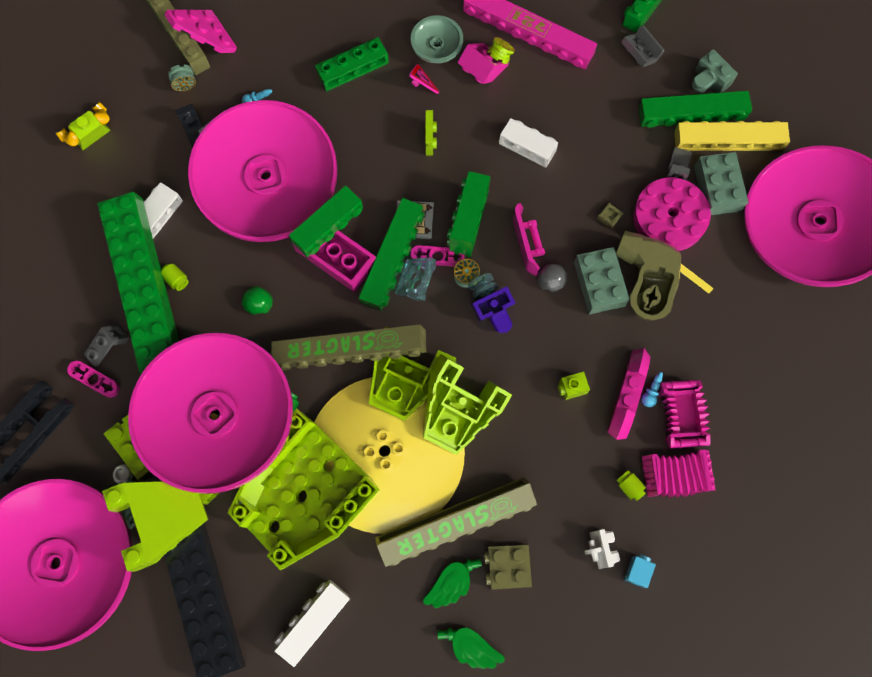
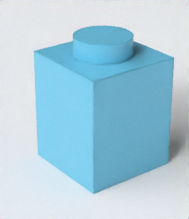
M641 554L638 557L634 556L631 558L624 580L639 587L648 588L656 564L651 563V558Z

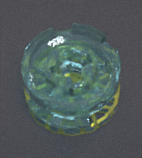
M491 273L478 276L468 284L469 289L473 291L474 299H480L479 296L484 298L498 289V285L493 281L494 277Z

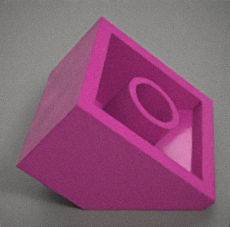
M468 44L458 64L462 66L465 72L474 75L477 82L481 84L492 82L508 66L509 62L503 64L501 60L497 61L490 56L491 52L487 53L489 47L486 44Z

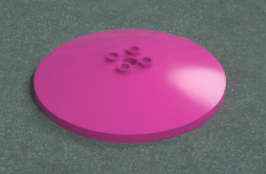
M258 100L246 102L219 114L200 133L189 159V186L200 211L222 232L251 242L282 240L288 238L289 234L332 198L337 181L336 155L332 142L323 127L305 111L279 101ZM268 172L271 174L270 177L266 180L262 179L261 175Z
M809 146L790 151L778 157L760 172L747 196L748 204L744 209V222L752 247L771 269L792 281L815 287L849 285L872 275L871 158L843 147ZM822 218L825 224L819 225L815 222V219Z
M226 333L200 334L183 339L166 348L143 371L130 400L128 411L129 433L134 449L142 463L153 475L163 482L192 493H220L238 488L250 482L264 472L276 459L290 431L293 401L289 383L284 372L275 359L262 347L236 335ZM214 410H219V418L216 420H211V412Z
M48 479L22 486L0 500V641L2 643L29 651H47L66 647L83 640L99 629L119 606L128 588L132 571H127L121 551L133 546L123 514L121 511L118 513L108 511L102 492L89 485L72 480ZM58 557L60 559V566L54 569L52 561Z

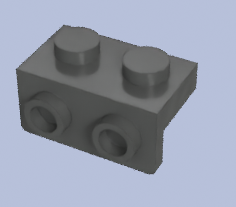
M641 26L636 34L626 36L621 41L626 50L632 54L636 62L642 67L656 63L664 52V48L645 26Z

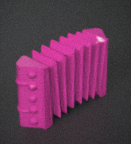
M688 379L686 381L660 383L659 396L665 398L662 402L667 404L664 407L668 409L665 414L670 415L666 419L669 421L666 425L669 428L666 431L670 432V434L665 438L669 448L710 445V434L705 432L710 429L705 426L710 422L705 419L709 413L704 411L708 406L703 404L707 400L701 398L704 392H700V389L703 387L701 380Z
M699 450L695 454L691 452L678 457L675 455L672 457H664V455L658 457L657 454L642 456V468L644 469L645 487L648 497L658 495L664 497L668 495L669 498L673 496L677 498L681 495L686 497L689 494L692 496L696 493L716 491L709 450Z

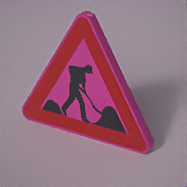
M417 64L409 74L413 79L411 83L415 87L422 84L438 94L439 90L420 65Z

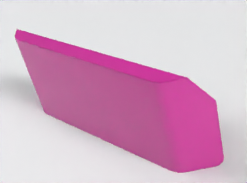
M518 203L513 216L516 236L525 269L537 276L540 267L533 257L544 255L545 250L539 237L537 221L531 220L523 223L521 217L523 206L521 203ZM525 229H530L535 250H530Z

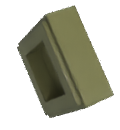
M608 203L597 219L612 229L624 213Z

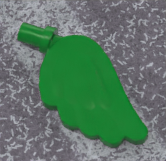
M467 559V562L464 563L453 562L449 564L423 599L424 604H432L434 608H439L442 605L447 606L450 603H456L460 596H465L470 586L469 571L482 567L481 559Z
M461 627L458 630L447 628V630L437 631L438 639L452 640L456 658L460 663L467 662L471 668L479 667L485 669L488 667L494 669L497 663H503L505 660L504 655L494 649L471 628Z

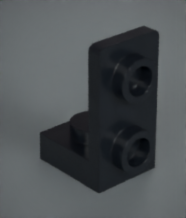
M190 104L175 111L193 148L199 137L198 130L203 126L193 104Z

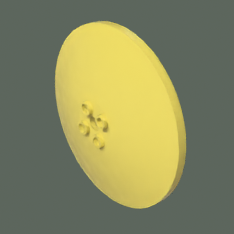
M371 377L357 381L334 395L322 408L314 423L333 439L374 480L380 489L349 526L364 532L385 534L437 513L447 505L459 485L464 466L465 452L463 448L456 455L423 438L427 400L405 421L369 405L373 379ZM383 446L390 448V454L386 457L379 454V450ZM329 461L326 464L328 472L334 469L333 461Z

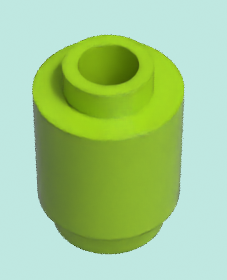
M166 264L162 267L163 280L172 289L181 291L187 286L189 282L187 276L175 264Z
M629 470L616 480L619 483L620 489L630 500L635 499L638 501L646 494L643 491L646 487Z

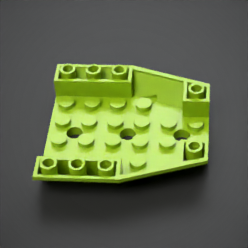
M296 409L293 412L290 431L281 452L272 464L258 477L240 486L228 514L240 527L250 530L269 551L267 557L279 570H283L338 538L376 496L380 489L374 480L310 418ZM329 461H333L334 469L328 472L326 464ZM302 491L307 493V498L304 502L299 500V494ZM275 521H277L280 527L279 530L274 533L271 529V526Z

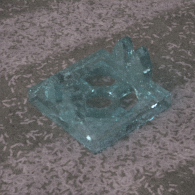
M433 258L407 259L395 293L400 296L407 295L416 301H425V293L432 272L436 269V260ZM417 272L416 277L411 280L412 275ZM421 279L420 285L413 289L415 283Z

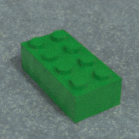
M469 171L467 178H463L462 191L457 198V209L454 210L452 216V227H449L447 234V246H450L449 251L454 252L455 255L463 254L468 258L472 256L488 197L491 176Z

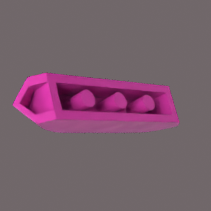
M645 348L633 350L628 360L608 427V433L616 440L627 438L635 417L651 358Z

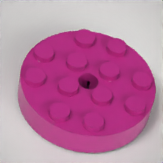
M662 178L650 183L639 195L633 210V221L638 234L659 239L671 245L677 251L688 249L697 243L707 230L711 217L710 206L703 192L694 184L680 178ZM674 210V212L672 213L674 217L670 216L668 213H671Z

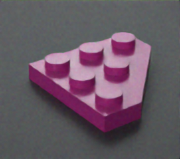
M166 10L165 17L175 30L179 32L181 29L191 34L190 37L202 44L206 42L214 46V50L219 53H235L237 46L212 10Z

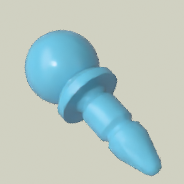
M272 89L245 94L242 97V103L261 100L272 93Z
M662 372L655 376L651 389L647 388V392L641 398L643 405L646 407H653L657 403V396L660 394L657 390L662 382Z

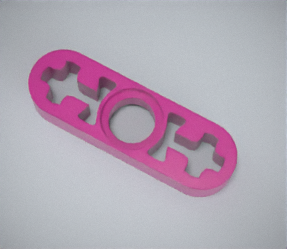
M417 245L411 250V259L416 264L455 266L465 257L463 254H458V257L461 258H458V261H454V252L449 251V247ZM418 251H421V254L423 255H421V258H417V255L414 254H417ZM427 251H430L429 259H427ZM435 252H440L443 258L441 260H434L432 255ZM446 253H448V256H449V257H448V261H445V260H446Z
M73 361L67 368V372L71 377L108 398L117 396L120 391V386L117 382L81 361ZM75 368H80L82 371L86 373L83 376L80 373L76 372ZM97 374L98 381L95 384H90L89 378ZM103 383L111 386L113 390L108 391L102 387Z

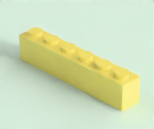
M684 121L678 123L674 131L675 147L687 151H783L790 143L788 122L720 121L717 123H709L707 121L691 123Z

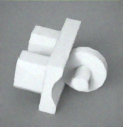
M605 529L590 532L591 541H588L590 550H585V555H592L593 562L597 561L598 569L613 567L615 563L620 561L617 550L610 552L608 543L614 542V533L612 531H605Z

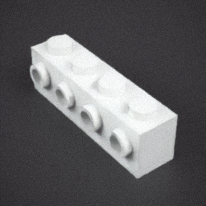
M330 579L326 583L322 582L316 590L317 595L313 599L309 598L302 607L303 612L299 616L295 615L288 624V630L285 633L281 632L274 641L275 652L293 667L296 666L350 599L348 594Z

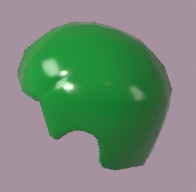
M251 287L242 295L241 304L243 309L252 315L266 314L272 307L273 298L271 294L261 287Z

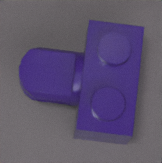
M507 286L471 304L478 320L481 321L489 317L494 329L498 333H505L511 329L512 321L506 308L516 303Z

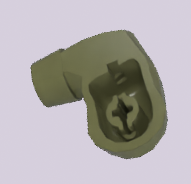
M625 231L616 251V256L630 264H635L639 269L636 285L630 295L631 307L636 315L643 320L652 321L664 318L672 309L673 300L679 286L681 253L659 239Z

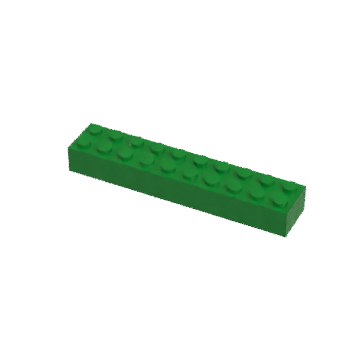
M130 192L97 204L141 376L149 363L166 348L179 342L143 198L134 192Z

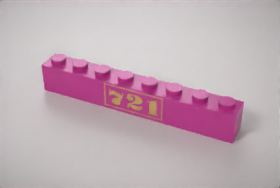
M464 0L463 11L469 16H474L484 23H489L501 31L510 33L515 38H520L530 45H535L547 53L558 56L561 60L574 64L576 67L586 69L595 54L597 43L507 0Z

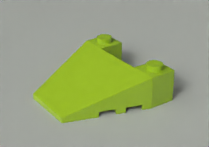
M438 350L430 368L403 356L398 359L382 357V360L374 361L369 405L405 421L427 400L430 372L440 354L455 362L456 357Z
M440 354L430 372L423 438L457 455L475 438L474 436L482 428L485 429L495 416H499L503 412L512 394L489 380L479 397L455 385L464 367Z
M163 481L121 483L102 491L108 511L118 513L130 508L141 543L121 551L127 571L136 572L157 563L162 556L175 548L180 541L188 537L208 520L200 493L183 491Z

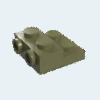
M529 545L488 547V551L484 552L485 564H489V572L486 573V585H490L491 590L532 587Z

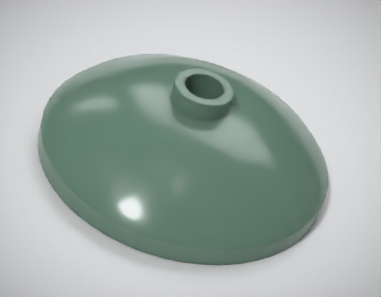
M440 15L429 16L420 20L413 28L411 46L415 54L422 60L430 63H444L456 57L461 51L463 33L460 26L454 20Z

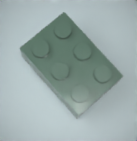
M736 152L699 157L694 165L698 187L708 200L711 215L742 211L748 204V198Z
M614 247L577 255L574 265L588 314L625 307L630 299Z

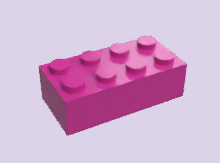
M337 231L329 242H324L320 249L309 257H306L293 244L296 252L354 293L367 278L376 260V256L340 231Z

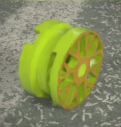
M495 37L493 45L489 46L487 53L491 52L490 56L507 64L510 60V55L515 52V49L508 42Z

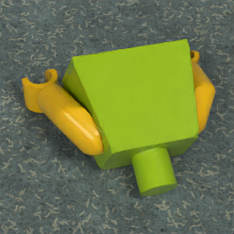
M99 101L95 107H92L95 113L87 111L69 124V133L65 128H62L61 131L56 132V135L61 142L64 141L70 146L79 145L82 150L86 149L111 131L106 125L109 122L107 109Z

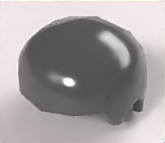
M547 264L539 270L537 283L542 290L558 291L567 283L566 270L558 264Z

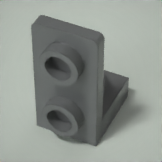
M677 147L674 148L666 178L687 179L690 172L688 166L692 154L691 151Z
M119 325L101 327L85 351L84 356L94 367H97L113 345L127 343L130 337Z

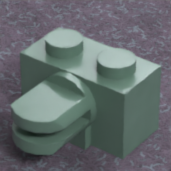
M713 49L700 59L695 69L698 75L694 77L691 85L693 90L698 93H702L708 88H712L716 93H722L732 85L738 73Z

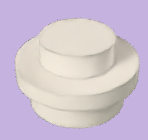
M125 464L119 465L113 472V479L118 484L126 483L129 478L133 479L134 476Z

